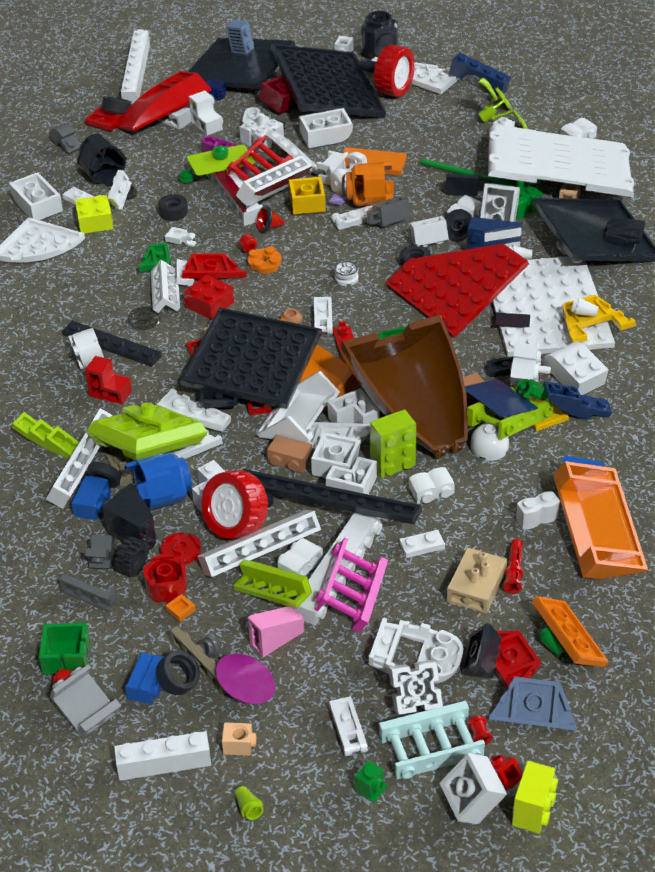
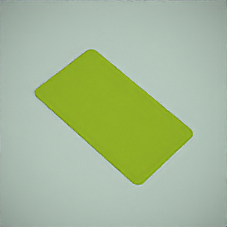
M245 145L228 147V157L222 160L214 158L213 151L189 155L187 159L196 175L200 176L227 170L228 165L232 161H237L248 149ZM250 157L248 161L251 164H255L254 159Z

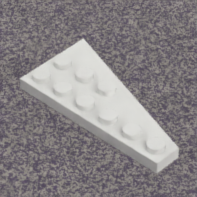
M378 57L373 58L372 61H377ZM415 62L414 76L411 84L442 94L457 82L459 78L449 74L450 67L440 69L437 65Z

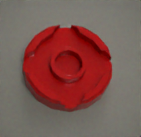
M184 532L173 533L162 541L163 544L160 547L161 554L174 555L176 559L183 560L185 565L197 560L198 555L201 554L200 541L191 533L189 535L184 534Z

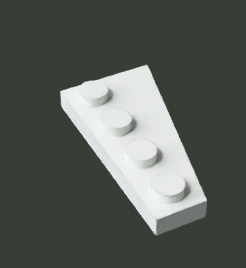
M270 129L267 131L266 135L284 149L288 155L290 154L293 158L302 155L312 165L308 173L319 174L321 169L317 168V165L292 141Z

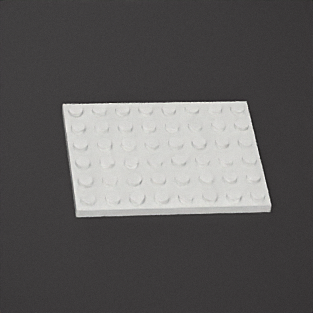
M569 257L528 260L529 265L492 301L495 315L497 312L530 314V327L499 325L507 357L514 356L515 342L538 345V351L541 354L552 353L571 344L562 304L572 301L574 298L579 299L593 294L598 296L586 261L571 260ZM607 321L582 328L588 336L587 341L580 343L589 350L615 347V341Z

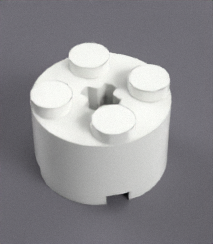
M93 328L68 336L81 370L86 369L95 356L104 358Z

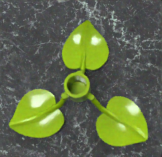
M485 78L480 79L479 83L483 84L492 95V100L485 106V109L479 112L482 120L486 123L490 119L494 120L513 114L520 120L523 128L527 129L526 123L515 110L495 115L497 113L495 109L502 103H505L508 109L512 107L499 88L495 89L499 94V99L502 101L494 107L490 106L498 98L490 83Z

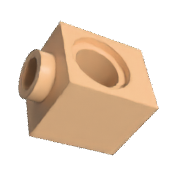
M563 183L559 198L578 199L581 185Z
M224 723L222 737L223 755H251V748L256 747V733H252V724Z

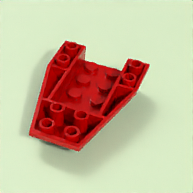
M179 71L141 95L126 110L116 126L118 129L136 132L141 127L186 105H190L189 96L202 91L208 93L212 90L197 73Z

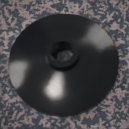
M455 209L445 216L449 240L461 241L468 237V227L472 217L468 211Z

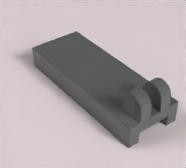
M63 574L59 579L62 593L109 612L116 601L115 590L112 588L105 591L66 574Z

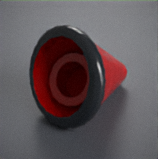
M263 206L257 214L256 226L260 233H266L285 224L284 220L268 206Z

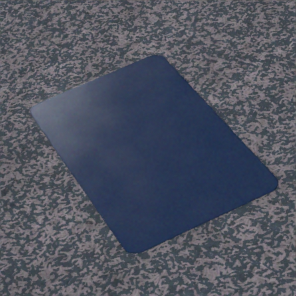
M497 379L465 386V390L501 417L538 409L533 403Z

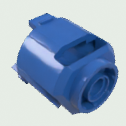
M172 452L142 458L125 465V472L134 471L137 491L149 510L182 502L187 496V491L192 489L191 474L183 457L178 458Z

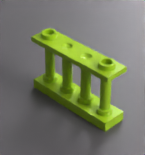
M517 385L511 387L512 390L520 394L517 390ZM525 398L537 406L538 409L501 417L482 402H478L467 407L468 425L473 427L482 422L492 424L499 428L498 439L502 440L551 417L553 403L550 399L538 403ZM499 416V417L503 418V420L500 421V420H498V419H496V418H493V417Z

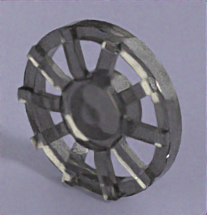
M150 306L135 308L128 315L129 325L137 330L154 328L161 321L160 312L154 311L153 307Z

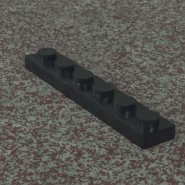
M72 320L62 330V333L68 337L92 327ZM93 328L100 348L150 367L162 357L161 352Z

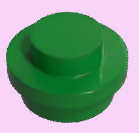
M191 170L180 172V182L190 183L194 181L195 175Z

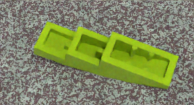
M25 412L11 426V428L39 446L70 459L80 443L57 426L54 429L42 419L37 422Z

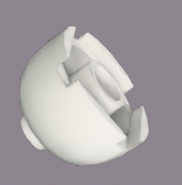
M488 423L482 424L472 434L470 442L471 451L478 458L481 456L489 461L498 460L506 455L509 449V438L498 439L499 428Z

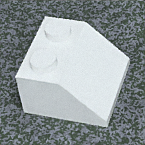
M323 432L311 458L312 475L326 478L332 465L352 469L358 458L361 440Z

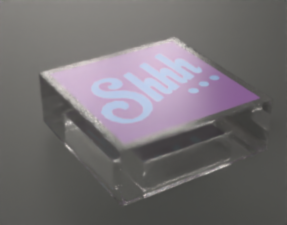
M334 193L327 201V207L343 210L349 200H347V196Z

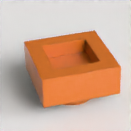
M182 594L165 605L166 611L179 622L196 611L195 604Z

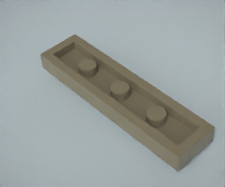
M178 626L171 629L172 644L178 650L187 652L194 657L199 665L200 673L223 696L227 694L217 679V664L214 659L208 658L204 654L202 647L199 644L196 645L186 631L183 632Z

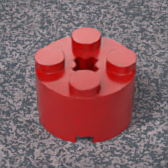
M161 554L153 557L151 562L144 566L146 592L154 602H171L179 595H185L188 584L186 567L183 560H178L171 554Z

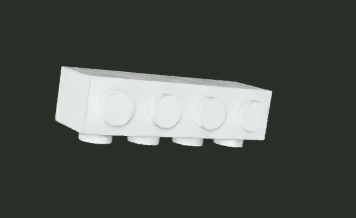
M206 731L115 746L119 781L211 766Z

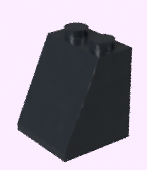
M129 483L103 505L107 534L124 543L123 541L127 537H135L147 542L149 545L148 549L151 550L157 543L153 515L135 486Z

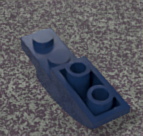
M545 381L543 383L550 401L568 414L590 420L592 415L610 417L612 414L608 400L580 395L578 388L574 386Z

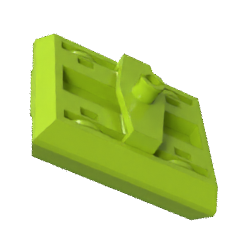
M142 403L141 407L137 405L123 407L122 414L93 421L88 427L87 433L93 442L104 447L115 446L122 449L125 456L139 460L198 444L207 435V430L200 421L160 405Z

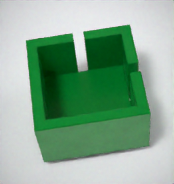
M87 623L43 625L39 654L43 675L58 673L60 669L75 670L78 667L84 668L88 664L90 635Z

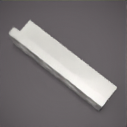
M160 260L151 271L153 310L159 313L167 305L178 311L180 309L179 284H176V268Z

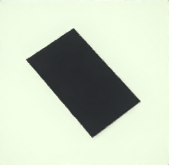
M497 312L495 325L530 327V314Z

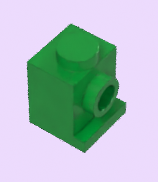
M369 760L354 776L355 792L372 803H375L387 789V785L384 784V769Z

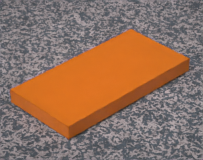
M347 147L344 149V152H348V155L352 152L364 154L367 158V163L392 162V169L385 170V174L401 176L407 159V153ZM348 157L345 158V165L347 169L350 168Z
M538 596L532 600L533 605L574 663L605 667L607 665V658L565 601Z

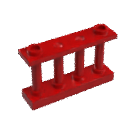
M264 135L261 139L257 138L253 146L237 161H232L228 165V172L225 176L228 178L235 173L243 181L250 179L248 175L239 169L241 165H244L256 176L261 174L262 172L248 161L250 157L267 170L276 167L256 153L259 149L278 163V166L294 158L290 154L285 159L280 158L264 145L267 138Z

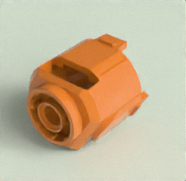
M392 162L354 165L351 168V172H346L347 200H353V204L356 207H366L394 198V181L385 180V170L392 169Z

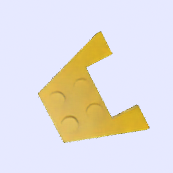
M595 294L583 297L582 299L595 306H599L596 317L574 315L575 313L571 312L574 300L562 304L571 343L587 341L588 335L582 328L601 324L605 321L612 320L620 331L635 327L636 321L633 318H626L622 311H615L609 303Z

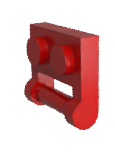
M98 107L85 118V123L112 131L123 114L112 113Z

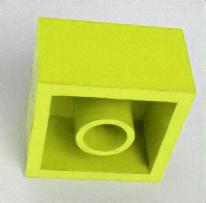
M107 195L75 200L80 232L90 233L113 229Z
M527 761L515 797L512 826L540 834L542 826L548 825L550 818L549 810L550 807L554 806L556 799L555 791L558 784V779L554 778L555 768Z

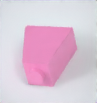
M288 606L249 616L250 645L262 657H265L304 632L305 620L303 615Z

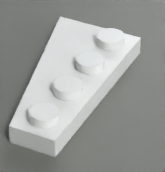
M171 389L157 404L200 421L204 427L215 431L223 432L231 422L230 415L213 407L206 408L200 406V401L195 403L185 394L178 395L174 389Z

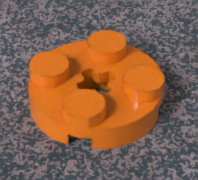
M272 246L249 252L248 266L252 271L256 270L262 274L272 273L282 264L280 253L275 251V248Z

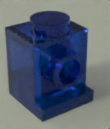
M209 79L206 83L212 91L208 92V94L218 101L225 98L227 93L225 83Z

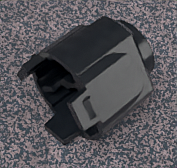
M386 11L370 12L365 17L364 25L361 28V55L366 54L378 57L384 47L388 45L398 46V21L393 19L391 14Z
M93 134L86 137L80 145L77 163L94 182L105 184L109 187L113 185V178L116 176L117 171H124L128 158L108 138H104L101 134Z

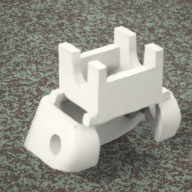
M329 150L328 158L323 163L317 162V168L324 170L326 175L319 174L318 177H321L322 183L331 185V189L335 194L347 197L346 172H351V168L354 165L367 163V158L360 152H352L348 155V152L338 153ZM346 157L349 158V169H347L345 165Z

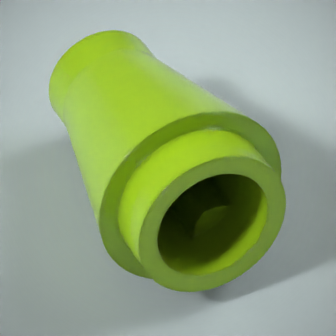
M241 786L237 788L234 794L242 816L248 820L258 819L263 813L262 801L253 795L247 787Z

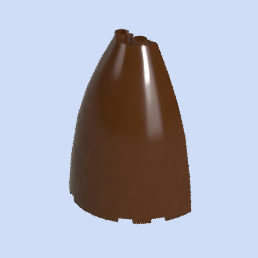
M440 315L409 323L403 333L379 339L376 333L342 342L340 352L345 362L371 401L385 416L405 409L416 423V443L433 453L436 458H441L448 452L457 453L463 449L462 445L467 441L468 436L466 390L456 352Z

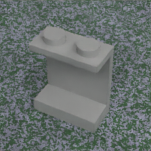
M89 664L84 668H76L71 672V677L67 680L61 679L52 686L53 689L50 695L52 701L82 738L116 715L121 708V704L117 699L111 702L89 675L91 669Z

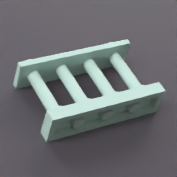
M466 701L379 723V736L382 743L391 742L399 762L395 763L396 780L401 778L408 779L419 773L457 764L467 753L484 756V740L473 742L465 724V721H468L469 713ZM456 725L465 745L452 748L443 727ZM430 730L435 731L443 750L430 754L422 733ZM413 736L421 756L408 759L400 738Z

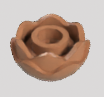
M287 309L281 315V318L283 317L287 322L297 324L302 322V315L296 309Z

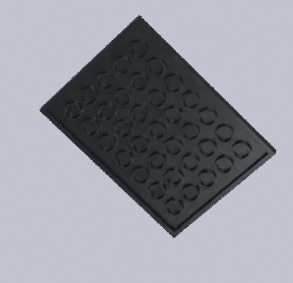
M281 44L271 45V51L299 110L320 113L344 108L348 116L358 115L361 117L385 118L387 112L364 70H359V61L354 52Z

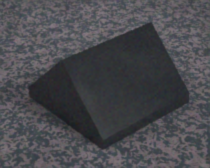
M446 174V195L478 197L479 175Z
M486 623L470 634L461 671L462 675L493 678L502 637L490 624Z

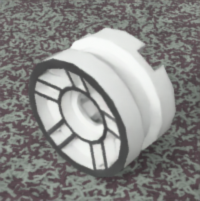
M342 261L335 265L334 279L339 285H353L358 281V266L355 263Z

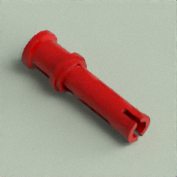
M520 539L511 540L508 567L504 571L506 581L503 583V589L511 594L519 593L522 590V583L520 581L523 577V570L521 569L523 542Z

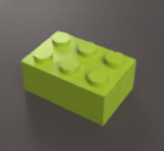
M405 409L370 422V460L377 461V473L381 478L391 476L404 469H410L416 465V423Z

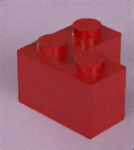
M95 356L86 367L85 373L89 397L123 405L132 392L131 378L114 374L112 360Z

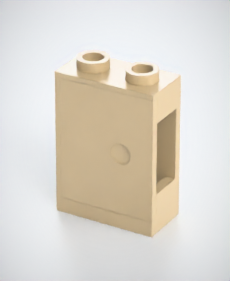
M467 548L447 588V602L487 614L505 576L504 571L507 566V559Z

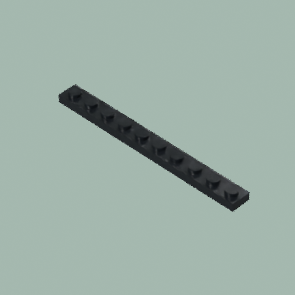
M243 469V471H247L257 477L262 483L265 492L275 496L412 525L415 524L422 512V507L418 504Z

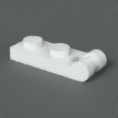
M366 206L343 214L334 213L331 216V220L333 223H336V227L339 230L366 223V211L373 208L372 206Z
M314 297L315 327L322 329V333L333 334L331 297Z
M351 696L329 701V707L345 757L352 755L353 752H368L367 743ZM357 739L356 743L350 744L349 740Z

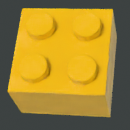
M321 177L289 180L293 215L326 211L325 192Z

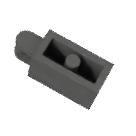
M401 196L372 204L373 209L366 211L368 224H378L381 227H389L392 223L405 222V219L411 218L409 199Z

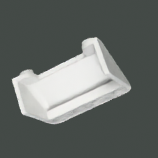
M318 371L299 383L287 409L277 406L273 408L256 435L259 438L273 440L276 435L308 443L314 436L313 431L310 429L323 408L328 406V401L335 399L340 391L321 371Z

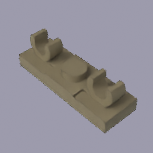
M101 446L109 465L115 467L121 473L120 487L135 482L134 471L125 472V465L131 461L129 457L123 454L122 449L115 446Z

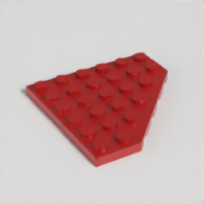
M505 244L409 259L386 282V285L428 318L440 315L448 333L455 338L529 265V262Z

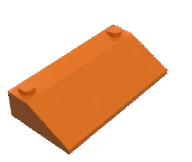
M565 461L553 477L582 576L602 579L646 572L648 568L616 468Z

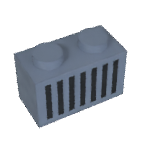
M233 20L226 26L232 53L248 54L254 48L249 22Z

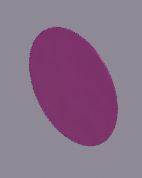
M229 654L219 660L216 666V676L222 688L229 695L249 704H262L273 697L275 693L274 678L261 662L243 654Z

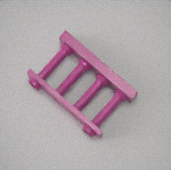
M344 537L340 544L336 543L331 551L333 558L322 589L320 588L315 596L317 603L314 610L319 611L326 603L352 617L354 621L352 630L360 633L369 622L388 560L380 557L376 563L366 561L345 549L348 538ZM342 557L367 570L369 577L366 579L340 565ZM336 573L362 585V588L365 589L364 593L360 594L334 580ZM331 588L357 601L359 608L354 609L329 596Z

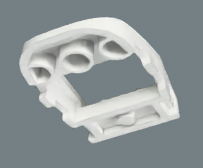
M387 618L382 619L369 656V665L389 674L388 667L395 666L392 660L402 636L423 642L417 662L429 660L436 662L439 680L434 681V683L444 682L456 673L463 654V645L459 638L444 630L439 632L430 629L431 625L423 623L421 626L410 625V621L400 620L399 624L387 623Z

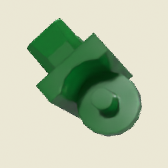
M521 379L517 383V390L523 397L536 401L537 398L543 401L547 399L545 389L541 388L542 383L532 379Z

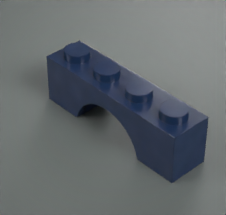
M460 52L452 59L449 74L461 80L467 75H475L480 79L485 78L490 83L497 97H499V94L495 88H499L505 94L511 78L505 73Z

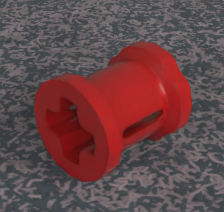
M484 716L470 718L467 722V727L473 734V742L484 740L485 745L492 741L493 737L491 732L487 730V720Z

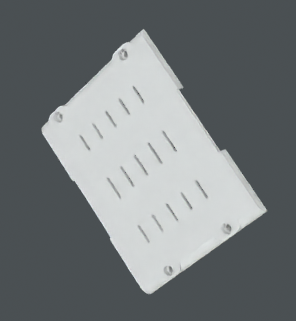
M493 125L489 129L488 176L536 183L537 179L578 184L586 186L585 190L634 197V179L631 178L629 166L630 152L623 143L539 132L503 125Z

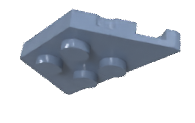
M515 677L489 716V720L577 731L575 720L560 682Z

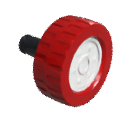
M388 45L382 49L377 61L361 59L358 68L360 71L364 70L365 72L374 73L375 87L380 94L401 97L411 86L415 70V60L409 48Z
M234 470L218 473L207 482L202 493L201 508L204 520L212 532L224 539H237L249 535L262 527L268 508L273 505L274 499L271 493L265 492L262 483L257 477L247 471Z

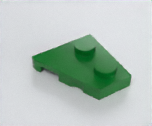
M167 242L150 244L147 249L148 251L143 256L142 264L139 263L138 268L139 272L151 271L160 260L171 265Z

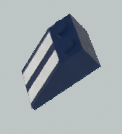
M471 217L468 227L467 249L498 244L521 246L522 223Z

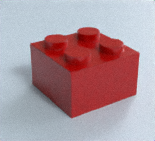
M206 274L184 291L185 308L213 320L219 307L228 308L234 303L233 286Z

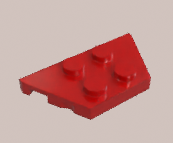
M191 253L185 269L182 270L181 278H202L206 274L218 279L246 278L247 271L239 270L237 268L238 264L225 253Z
M496 630L502 637L495 673L505 688L508 689L515 677L530 679L541 667V661L520 631L503 632Z

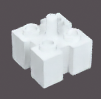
M259 113L252 118V121H247L240 126V140L242 143L251 146L257 138L261 139L266 135L269 129L284 137L283 123L274 119L270 120L263 113ZM267 136L264 145L270 149L272 143H277Z
M515 342L510 376L511 387L516 386L521 379H532L538 382V373L550 374L551 367L541 366V352L538 351V345Z
M435 661L414 663L415 669H410V666L406 664L388 667L390 684L393 687H397V693L392 694L394 710L397 714L417 712L416 706L419 705L424 710L443 707L441 690L434 687V681L439 680Z

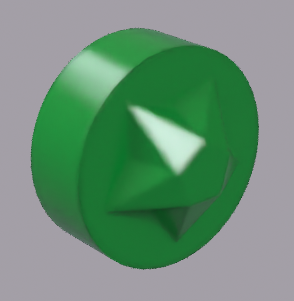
M216 146L213 148L214 158L222 160L228 157L227 147Z

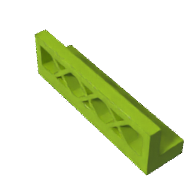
M244 559L239 564L243 576L233 585L234 589L239 592L296 609L313 593L307 576ZM247 581L253 582L252 584L244 585ZM265 586H268V587H269V588H266V589L258 590V588H261V587H265ZM285 591L284 593H280L277 595L273 594L275 592ZM299 595L295 600L289 599L290 597Z

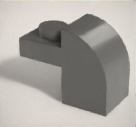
M64 123L50 130L49 136L55 146L61 145L67 155L80 148V143L74 135L75 130L70 124Z
M92 535L91 548H86L85 555L90 559L89 568L110 569L112 567L116 539L113 536Z

